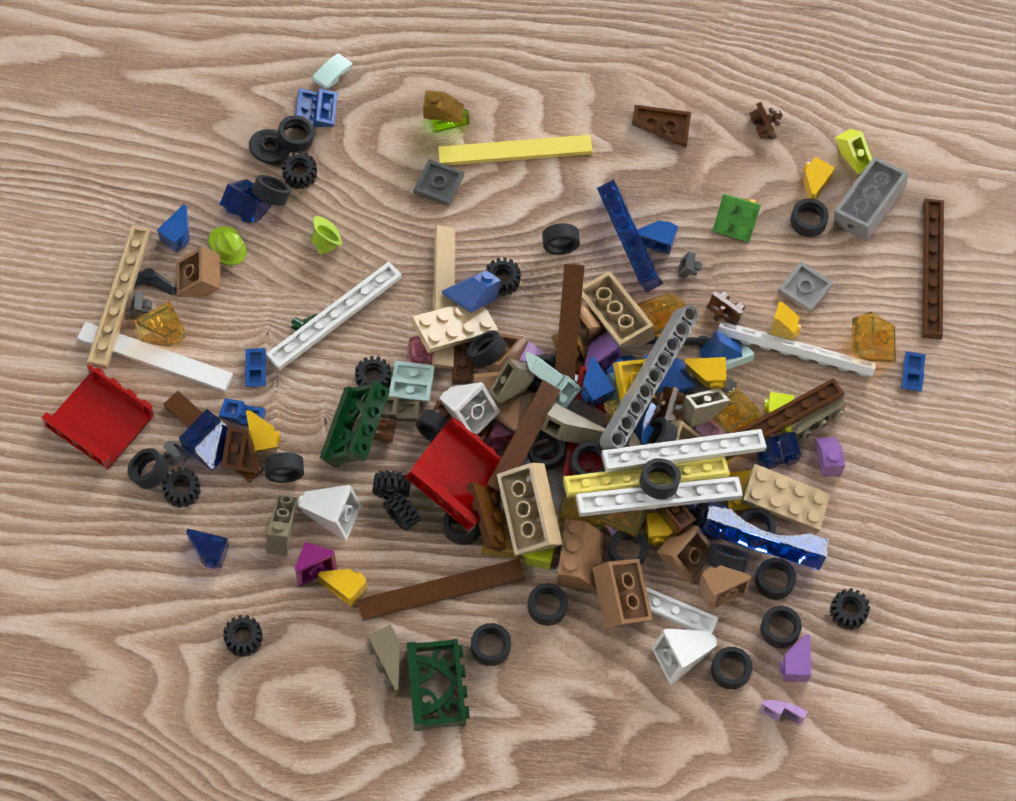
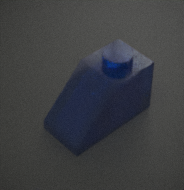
M187 528L188 540L201 563L211 569L216 567L222 568L229 549L228 538Z

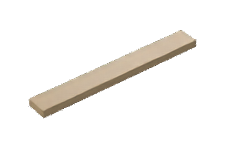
M436 225L434 234L433 311L454 306V302L444 296L442 290L455 284V228ZM454 346L434 351L432 354V367L451 370L454 367Z
M131 226L87 360V365L103 369L108 368L152 233L151 229Z

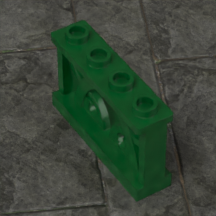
M377 381L354 388L350 386L344 387L319 458L334 468L339 467L343 463L359 460L361 462L366 461L390 392L389 389ZM361 413L357 428L351 433L355 420Z
M458 638L445 641L406 643L414 731L450 726H466V719H470L469 706H464V698H468L467 685L462 686V678H466L465 665H460V658H463V646L458 645ZM442 650H448L453 655L452 660L449 662L444 659L446 654L440 658V662L436 660V657ZM434 651L432 658L416 655L417 652ZM427 666H429V673L427 675H421L420 670L426 669L427 671ZM454 666H456V676L450 670ZM434 669L442 673L451 683L438 700L431 690L419 688V684L427 682L432 677ZM457 688L459 700L457 698L452 697L456 692ZM425 695H429L434 703L431 704L430 699L428 702H423L422 698ZM453 704L457 706L458 713L454 717H447L441 711V708L444 706L448 712H452L449 707ZM436 711L440 717L438 719L422 720L423 717Z

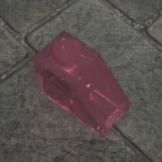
M497 420L486 445L495 449L496 452L505 451L515 431Z

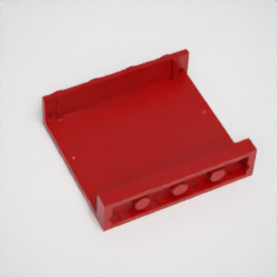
M88 365L89 375L53 415L46 412L41 419L47 429L108 470L154 417L153 406L147 400L139 399L131 389L128 388L126 390L121 387V384L116 379H110L105 376V373L100 368H93L91 365Z
M453 417L444 425L405 475V478L467 530H470L480 519L478 511L474 510L472 502H474L472 491L468 492L466 484L474 482L487 487L486 485L501 457L495 449L483 443L477 434L471 433L460 420Z

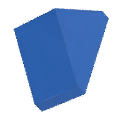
M717 330L699 350L701 358L726 357V360L743 357L739 343Z

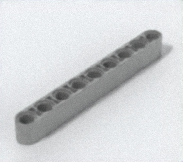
M687 305L673 312L601 435L600 446L603 450L622 448L627 443L698 320L699 313L695 306Z

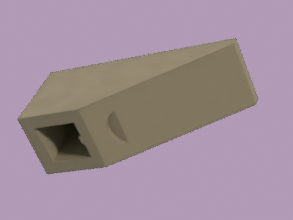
M841 398L802 419L793 441L805 440L812 434V431L823 429L832 419H839L844 414L845 401Z
M556 403L548 412L541 431L558 440L578 444L585 442H597L600 444V437L605 428Z
M278 495L267 531L266 553L287 556L293 533L298 497Z
M390 624L369 634L366 646L370 655L374 654L378 660L375 664L379 673L384 672L387 678L384 680L389 692L393 691L395 696H399L400 641Z

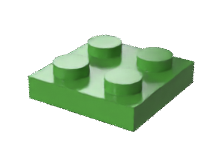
M724 193L712 231L750 242L761 204Z

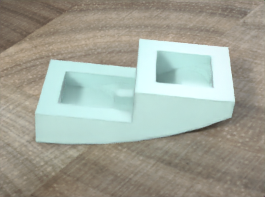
M338 53L313 75L312 80L324 89H328L338 82L339 76L352 68L353 63Z

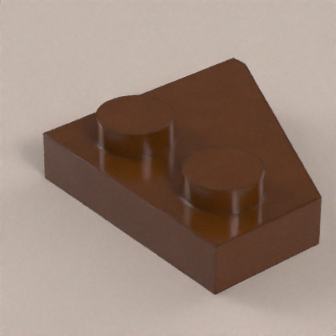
M228 427L221 464L222 468L261 474L262 470L250 430Z

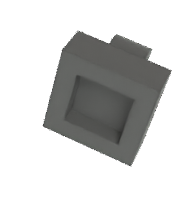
M688 252L680 259L678 277L685 279L689 274L697 275V271L702 270V263L695 261V253Z
M135 292L131 300V318L138 319L140 313L149 314V310L152 308V301L143 300L144 292Z
M167 441L163 446L166 450L163 456L166 459L172 456V461L169 463L170 466H176L179 461H187L191 456L177 441Z

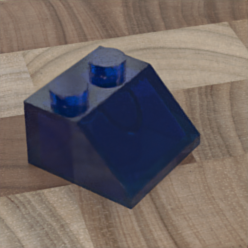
M248 179L227 184L219 203L227 212L238 215L246 223L261 220L272 206V204L260 200L252 193L254 183Z
M206 409L179 437L181 447L213 471L222 462L228 427L220 418Z

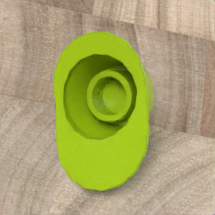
M320 216L313 218L314 231L311 241L316 246L319 254L323 255L325 252H332L338 245L341 246L343 244L339 231L333 223Z
M221 226L211 231L208 242L211 249L220 254L221 263L233 266L244 260L247 249L242 238L234 228Z

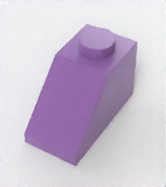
M608 332L591 342L584 367H588L590 358L594 357L604 372L620 357L624 356Z
M815 438L821 477L842 475L845 461L842 446L837 438Z
M810 634L804 635L785 653L783 661L779 662V674H783V681L809 682L811 677Z

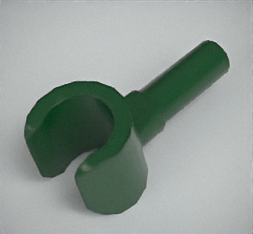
M317 314L302 321L295 317L291 321V324H293L291 328L297 331L317 316Z

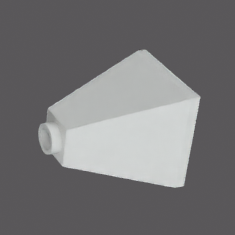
M481 382L450 387L440 397V400L452 417L460 420L465 425V428L477 435L500 413L491 395Z
M345 485L306 491L303 496H300L298 507L302 510L303 514L342 540L347 541L361 508V503L352 486Z
M665 629L652 646V650L671 685L711 654L717 646V640L709 631Z

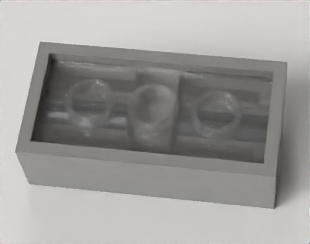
M873 157L834 210V225L868 241L906 188L908 172L877 157Z

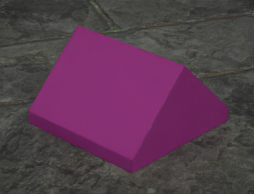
M308 542L304 543L295 566L299 587L318 579L320 572L337 570L333 550Z

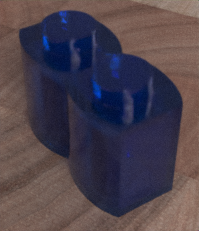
M795 432L769 437L765 440V451L756 452L759 466L766 467L767 469L776 468L778 464L793 465L801 457Z

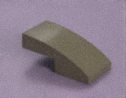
M388 396L381 418L416 422L420 417L421 402L420 400H400L398 396Z

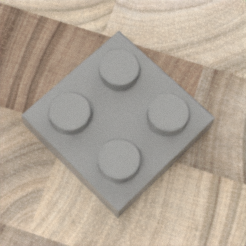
M800 262L780 286L778 293L811 314L833 286V282L803 262Z

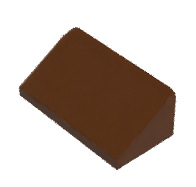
M685 505L655 508L676 536L696 521Z

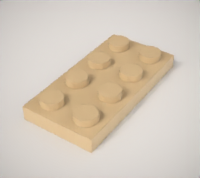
M454 305L412 316L411 323L428 353L473 341L479 335L490 330L498 332V328L485 306L470 313L461 306Z
M754 464L751 468L741 503L754 508L764 509L774 516L818 532L822 525L830 493Z

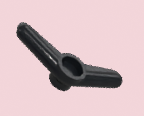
M146 268L138 273L134 286L141 284L152 285L169 295L176 293V286L156 273L152 268Z

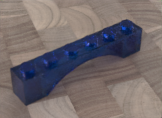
M613 179L598 187V193L642 288L647 293L664 284L639 234L618 184Z
M711 501L703 514L701 533L820 570L827 557L828 539L811 533L793 536L770 533L749 524L731 508Z

